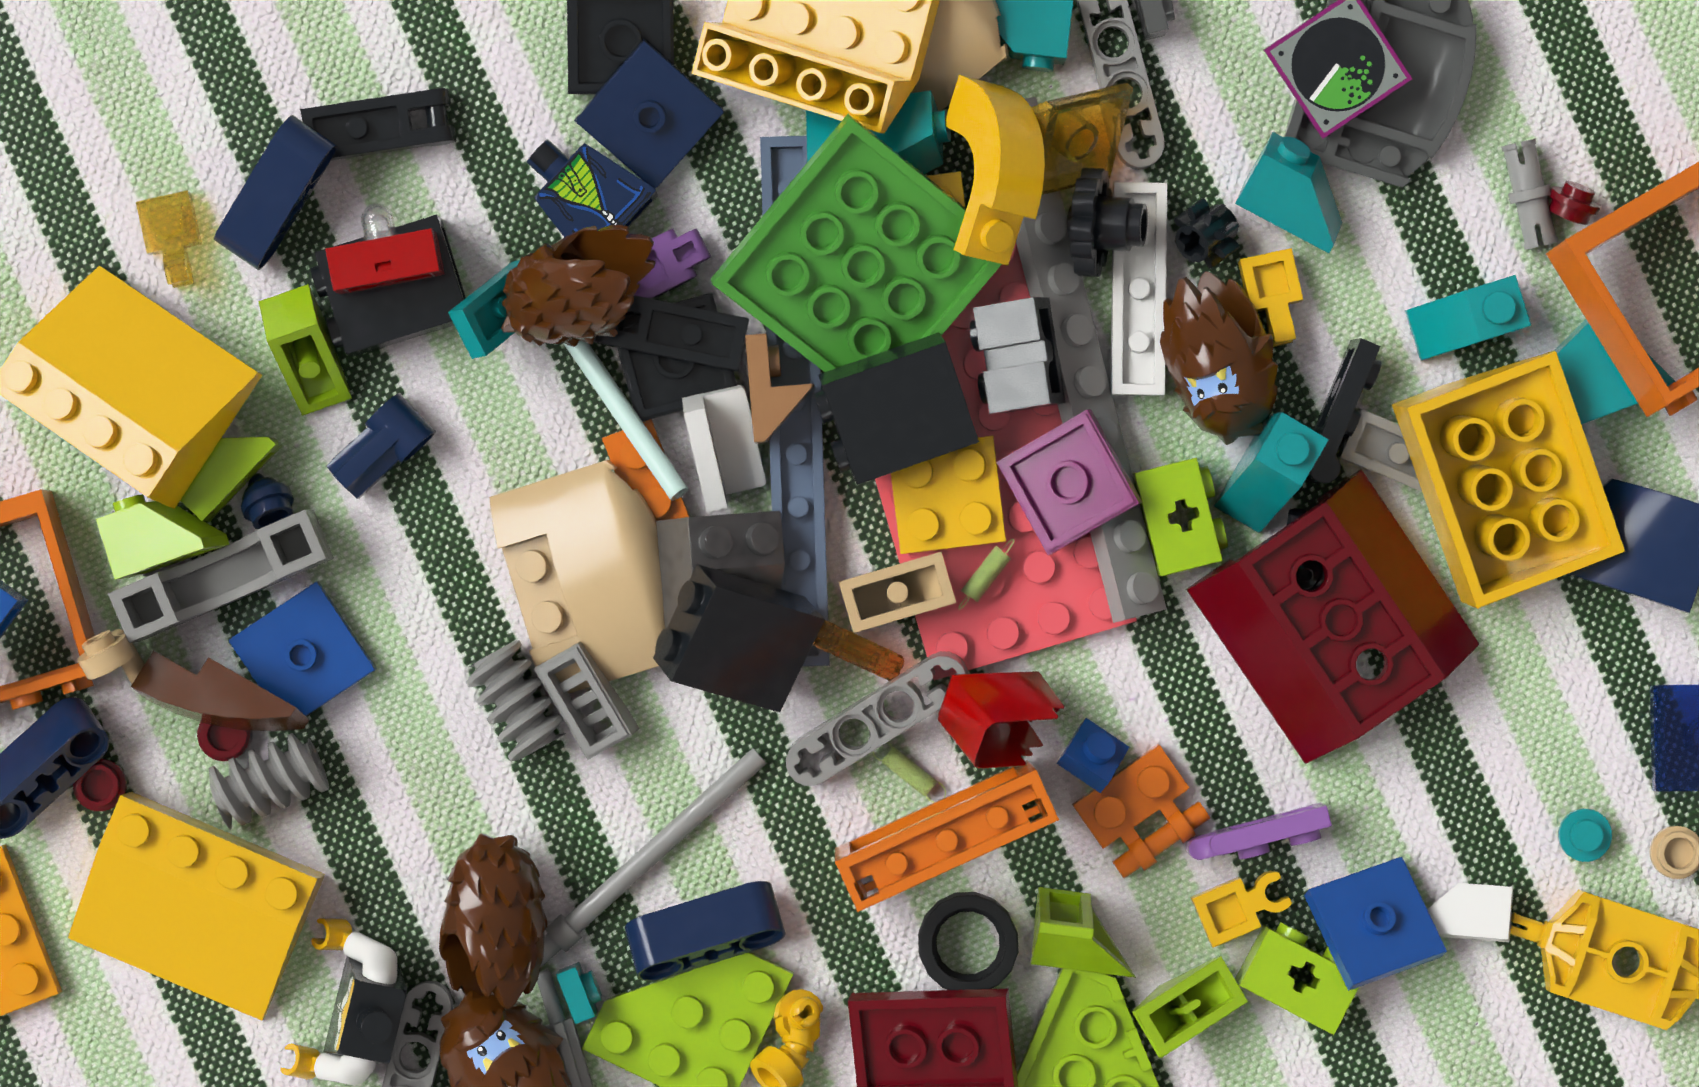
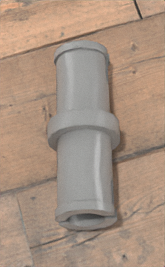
M1535 139L1521 142L1525 164L1520 163L1516 143L1501 146L1502 152L1504 151L1513 193H1509L1508 197L1510 204L1516 203L1525 250L1539 247L1535 230L1536 224L1540 225L1544 246L1559 242L1555 234L1547 198L1548 195H1551L1550 184L1544 185Z

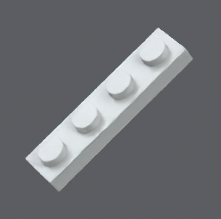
M1114 182L1113 197L1133 198L1135 203L1146 204L1148 226L1146 241L1143 247L1132 246L1130 251L1112 250L1111 395L1164 396L1165 360L1160 345L1162 331H1164L1163 301L1166 299L1167 183Z

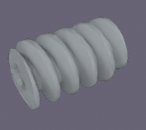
M520 640L509 643L469 666L475 667L476 670L466 681L468 687L486 686V689L476 700L478 705L496 704L497 707L487 718L489 724L506 722L507 726L497 737L499 742L517 741L518 744L508 755L510 761L520 760L566 734L555 735L554 730L563 721L561 714L549 716L543 714L553 702L551 697L542 696L534 698L533 693L542 684L539 677L524 679L522 676L532 665L530 658L516 661L512 659V656L522 646Z
M293 733L288 734V751L284 753L273 741L269 742V759L265 761L254 749L248 751L249 767L246 769L235 758H231L228 760L229 776L224 777L215 766L209 768L210 789L223 821L230 830L232 829V816L241 825L251 822V807L258 815L264 817L271 813V799L281 809L290 806V790L301 801L310 798V782L321 793L329 790V783L323 764L310 739H308V743L302 744Z

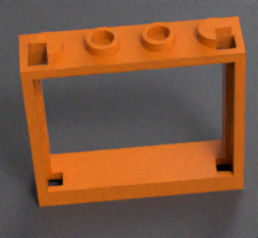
M1699 162L1570 236L1546 253L1646 417L1662 408H1665L1669 416L1697 401L1698 399L1692 390L1699 387V368L1671 385H1666L1586 254L1699 189Z
M40 489L0 501V528L38 516L78 653L81 656L85 652L82 644L95 636L52 490ZM79 663L0 686V703L10 701L12 710L42 702L41 691L61 685L63 695L92 687L94 684L92 680L87 679Z
M1026 760L1025 766L1010 767L836 847L835 864L857 912L1058 821L1059 818L1033 765ZM1035 800L1037 805L1026 810L1023 809L1022 805ZM1039 813L1043 816L1032 822L1028 820V818ZM872 875L874 880L862 884L861 879ZM878 888L879 892L867 897L868 891Z

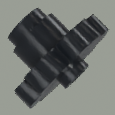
M1083 167L1080 178L1076 179L1072 205L1068 211L1067 232L1071 241L1070 254L1071 258H1074L1075 274L1086 277H1100L1102 267L1106 266L1109 250L1130 251L1132 246H1144L1147 236L1148 212L1146 204L1135 203L1133 198L1112 197V190L1109 188V173L1104 168Z

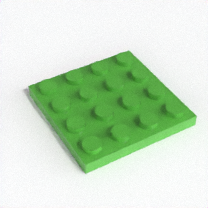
M848 113L710 280L712 285L818 368L827 372L938 332L942 336L1002 264L965 256L953 250L966 208Z

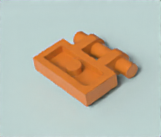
M1159 744L1114 774L1109 784L1101 793L1093 789L1072 804L1103 849L1120 837L1128 847V851L1112 861L1124 879L1140 867L1145 871L1157 863L1156 856L1179 840L1184 844L1196 835L1194 830L1210 819V816L1199 801L1182 813L1175 805L1173 800L1190 788ZM1160 810L1168 823L1142 840L1134 827Z

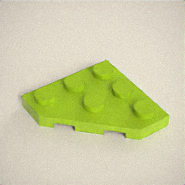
M748 952L605 999L582 1049L660 1087H740L750 1062L753 1060L774 1016L776 1005L783 997L794 972L753 952Z
M1061 968L1018 1068V1087H1159L1115 976Z

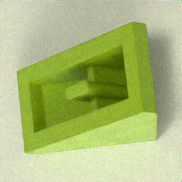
M1217 956L1159 985L1132 1013L1159 1058H1162L1246 1004L1248 1000L1222 956Z

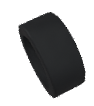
M957 892L937 901L925 914L918 932L919 957L926 972L935 982L947 990L992 989L998 986L1012 971L1019 953L1018 932L1008 911L994 898L977 892ZM960 912H975L985 916L994 924L999 934V950L995 960L988 968L976 974H962L951 970L942 962L937 951V936L941 926L949 917Z

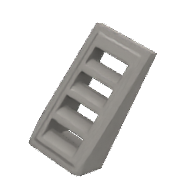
M581 642L534 668L587 760L630 737L639 729L630 711ZM576 662L581 671L560 682L555 674ZM587 680L592 689L573 700L567 691ZM598 698L602 708L585 717L579 708ZM609 717L613 725L597 734L592 725Z

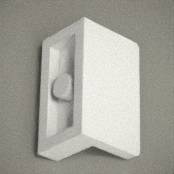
M737 385L683 397L684 417L706 511L712 512L728 508L727 494L763 487L766 484V478L758 444L754 443L752 417L745 387Z

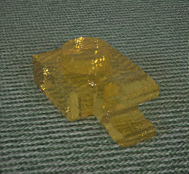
M186 190L137 201L136 205L146 252L150 256L163 253V265L168 285L172 284L173 288L194 284L187 248L202 245L191 193Z

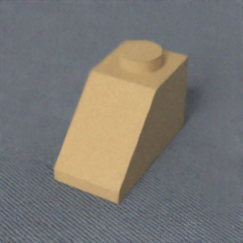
M942 552L839 581L853 633L956 603Z

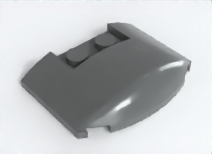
M1327 0L1326 7L1336 0ZM1361 0L1412 77V80L1324 139L1320 137L1295 99L1284 137H1293L1305 143L1312 153L1320 156L1324 164L1403 188L1412 180L1408 176L1422 166L1429 157L1432 159L1449 135L1465 100L1472 76L1476 50V24H1473L1469 0Z

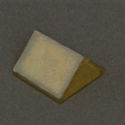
M1128 83L1045 101L1031 107L1040 125L1044 145L1045 168L1042 195L1075 187L1076 179L1080 178L1083 167L1104 168L1105 171H1108L1110 179L1134 89Z

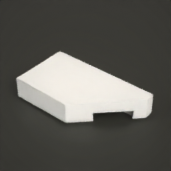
M1458 883L1427 910L1440 937L1509 942L1513 887Z

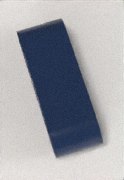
M294 115L288 117L271 139L214 236V241L255 269H262L278 249L337 150V145Z
M71 697L60 700L0 753V839L9 838L21 832L107 752L109 737L83 699Z
M767 881L746 883L648 913L631 920L624 927L637 977L642 981L664 979L768 947L779 942L786 935L772 884Z

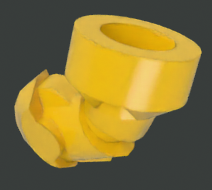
M803 989L792 990L777 1003L773 1021L775 1022L776 1031L781 1036L782 1043L785 1045H782L780 1048L766 1046L750 1062L751 1071L762 1087H801L803 1085L802 1070L810 1060L806 1057L807 1051L814 1052V1042L820 1037V1013L823 1011L820 999L812 992Z

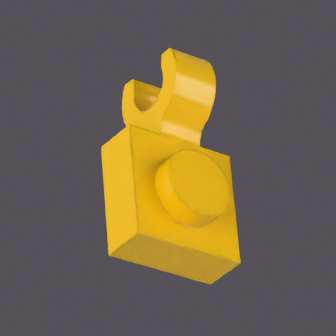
M1292 248L1240 259L1238 265L1244 291L1257 312L1265 310L1268 334H1272L1274 340L1273 347L1293 343L1296 335L1289 305L1302 302L1303 295Z

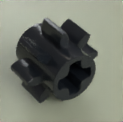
M1201 198L1174 219L1176 225L1180 227L1174 241L1179 252L1190 263L1205 260L1206 265L1210 269L1240 247L1238 242L1233 239L1238 233L1239 223L1234 214L1224 204H1215L1209 207L1206 199Z

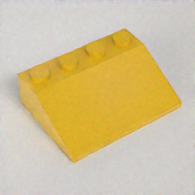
M98 266L18 341L0 368V395L146 497L175 509L259 382L262 374L105 268Z
M1556 351L1444 384L1392 404L1461 602L1478 609L1625 552Z
M129 792L120 795L101 839L68 938L263 1021L325 874L139 794Z

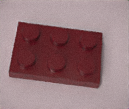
M1009 988L851 993L848 999L857 1087H1018Z

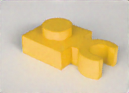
M1267 871L1261 874L1256 879L1254 886L1247 890L1242 879L1236 877L1190 897L1210 945L1213 948L1262 927L1256 912L1265 909L1266 911L1277 913L1291 906L1292 902L1288 896L1282 897L1277 901H1270L1265 895L1267 885L1281 879L1278 871Z

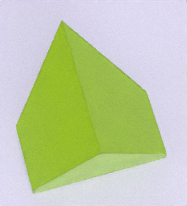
M1038 887L1031 956L1032 965L1136 978L1092 909L1090 893Z

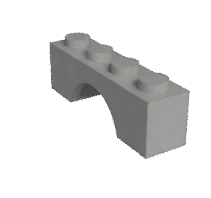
M305 509L262 527L223 548L176 567L152 574L110 592L108 595L128 642H141L334 559L314 510Z

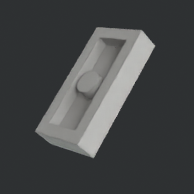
M1358 407L1357 409L1360 410L1361 414L1359 423L1353 435L1347 439L1344 438L1337 456L1422 492L1399 424Z

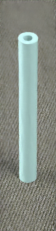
M579 341L575 347L563 343L669 499L674 501L682 497L688 491V487L590 344Z

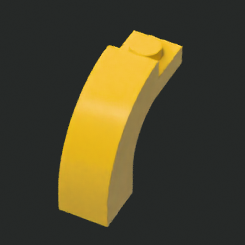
M959 75L945 122L947 128L961 134L968 141L974 160V180L970 199L953 250L965 256L1009 265L1023 218L1027 217L1036 220L1040 206L1045 168L1044 145L1040 125L1032 107L1020 94L1001 85Z

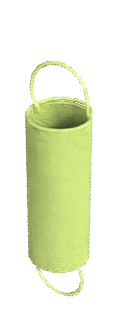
M995 546L961 590L968 597L966 603L970 597L977 602L980 600L985 591L988 590L1011 558L1006 554L1010 548L1004 553L1002 549Z
M891 746L889 753L882 760H878L882 761L884 765L901 779L910 784L923 796H926L930 802L934 803L927 797V794L929 793L928 790H931L938 781L907 758L902 752ZM938 782V783L944 788L945 796H946L945 787H944L940 782Z

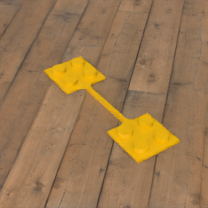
M961 171L926 176L965 207ZM994 436L978 437V443L891 473L900 554L1006 542Z

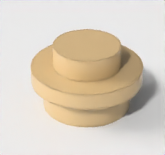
M1669 826L1659 831L1654 836L1649 850L1650 859L1655 869L1662 875L1672 879H1683L1694 874L1699 868L1698 835L1682 826Z

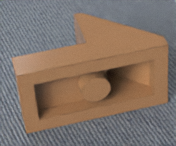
M767 333L745 335L755 444L766 443L814 388V384L772 387L771 377H781L779 345L768 346Z

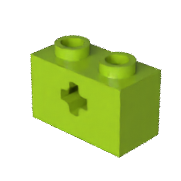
M1196 457L1132 474L1136 491L1143 502L1140 506L1158 576H1165L1223 561L1220 550L1228 548V541L1221 517L1212 519L1207 498L1215 497V490L1208 466L1199 468ZM1181 500L1184 508H1193L1195 512V518L1187 521L1188 531L1182 532L1179 524H1170L1168 520V514L1176 511L1175 501Z
M1280 922L1277 930L1263 924L1235 978L1239 986L1334 1035L1358 988L1348 991L1328 947L1324 954L1321 955L1304 946L1309 937L1282 922ZM1306 962H1309L1307 970L1314 975L1310 984L1300 981L1296 987H1293L1295 980L1288 974L1292 965L1302 968Z

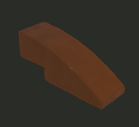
M153 650L131 685L146 700L175 714L205 724L237 730L285 731L304 729L309 722V719L295 706L209 657L196 675Z

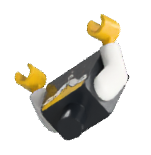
M319 918L317 922L325 926L326 938H312L311 943L313 947L318 950H343L346 955L323 1050L324 1053L320 1054L314 1048L288 1044L285 1046V1049L295 1051L296 1061L291 1069L280 1068V1071L285 1075L307 1080L317 1077L318 1079L358 1085L369 1078L376 1063L389 1064L406 999L407 988L400 966L397 964V956L390 947L360 932H352V927L346 919Z

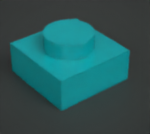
M580 962L560 969L556 976L574 1023L578 1024L595 1017L598 1012L595 1003L602 1001L603 998L592 970L583 973Z

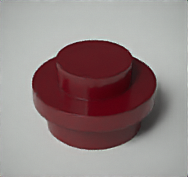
M1565 181L1563 187H1551V195L1549 196L1552 198L1549 210L1569 221L1588 225L1591 216L1598 215L1601 205L1593 200L1595 192L1579 183Z
M101 758L73 783L74 794L85 808L92 811H106L116 806L120 795L126 794L127 778L117 763Z

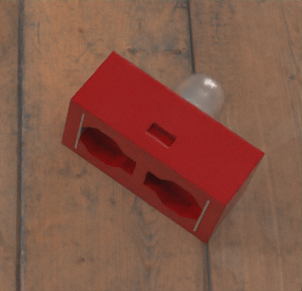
M379 203L367 206L361 215L365 241L325 248L332 288L338 294L445 275L437 233L430 228L397 235L391 210Z

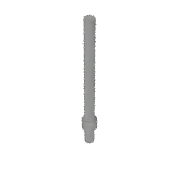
M754 748L746 753L566 917L560 914L547 926V934L544 936V957L541 967L561 949L567 952L582 938L580 932L767 764Z

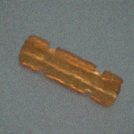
M824 620L813 643V646L888 681L900 674V670L905 662L902 655L827 620Z

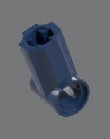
M397 393L382 405L365 423L367 428L326 465L333 476L356 499H360L398 462L402 464L411 458L436 433L431 425L401 393Z

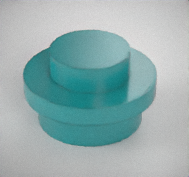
M1577 809L1567 814L1560 823L1558 841L1562 850L1569 857L1577 861L1590 862L1599 859L1607 852L1612 841V830L1608 820L1601 813L1592 809Z

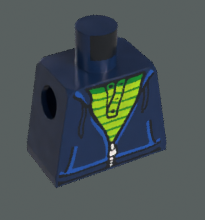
M547 139L527 160V163L547 181L534 199L564 238L585 227L596 226L597 229L609 225L630 227L658 197L656 190L649 184L585 143L568 158Z

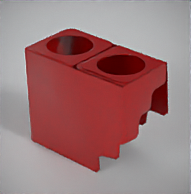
M1039 671L951 675L939 711L938 721L974 767L1025 766L1026 762L1021 756H1032L1033 753L1029 748L1043 746V743L1029 722H1033V720L1058 719L1056 713L1060 709H1064L1065 706Z

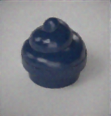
M256 473L251 477L248 487L244 491L241 511L244 518L251 521L255 529H260L293 515L291 506L294 503V497L290 488L284 483Z

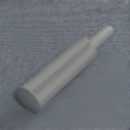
M548 970L539 972L537 983L550 1023L545 1027L563 1038L562 1043L556 1050L563 1060L565 1071L572 1084L569 1087H594L572 1017L568 1019L564 1017L551 972Z

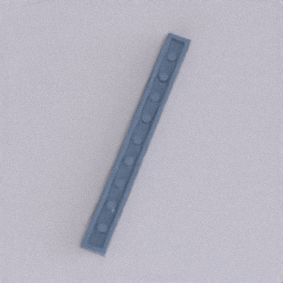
M807 136L760 137L762 216L807 163ZM766 327L768 346L779 345L781 377H771L772 387L814 384L812 391L769 439L772 511H780L785 561L781 590L806 597L825 619L803 666H830L822 418L813 393L821 391V383L818 374H821V370Z

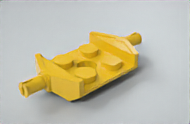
M1579 889L1549 922L1545 921L1542 923L1518 915L1515 912L1511 915V921L1524 926V928L1511 925L1510 934L1537 942V945L1541 947L1545 987L1551 993L1664 1030L1669 1029L1679 1021L1695 999H1699V929L1638 910ZM1623 947H1633L1638 952L1640 958L1637 970L1629 976L1617 975L1612 965L1614 954Z

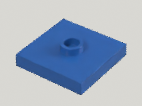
M316 581L228 640L258 686L295 706L305 716L377 670L319 581Z
M1402 857L1308 889L1304 895L1348 991L1436 960L1447 952Z

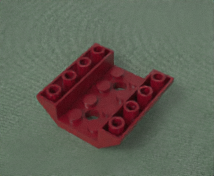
M1361 469L1317 499L1318 505L1236 561L1227 560L1186 589L1305 764L1363 736L1446 679L1480 645ZM1308 560L1319 562L1325 572L1322 585L1313 591L1303 590L1296 580L1299 566ZM1367 649H1377L1384 658L1382 672L1372 679L1362 678L1356 669L1358 656Z

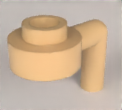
M116 629L112 632L107 630L88 639L82 644L85 652L77 659L88 680L104 676L121 666L131 684H133L145 665L134 644L128 642L122 629Z

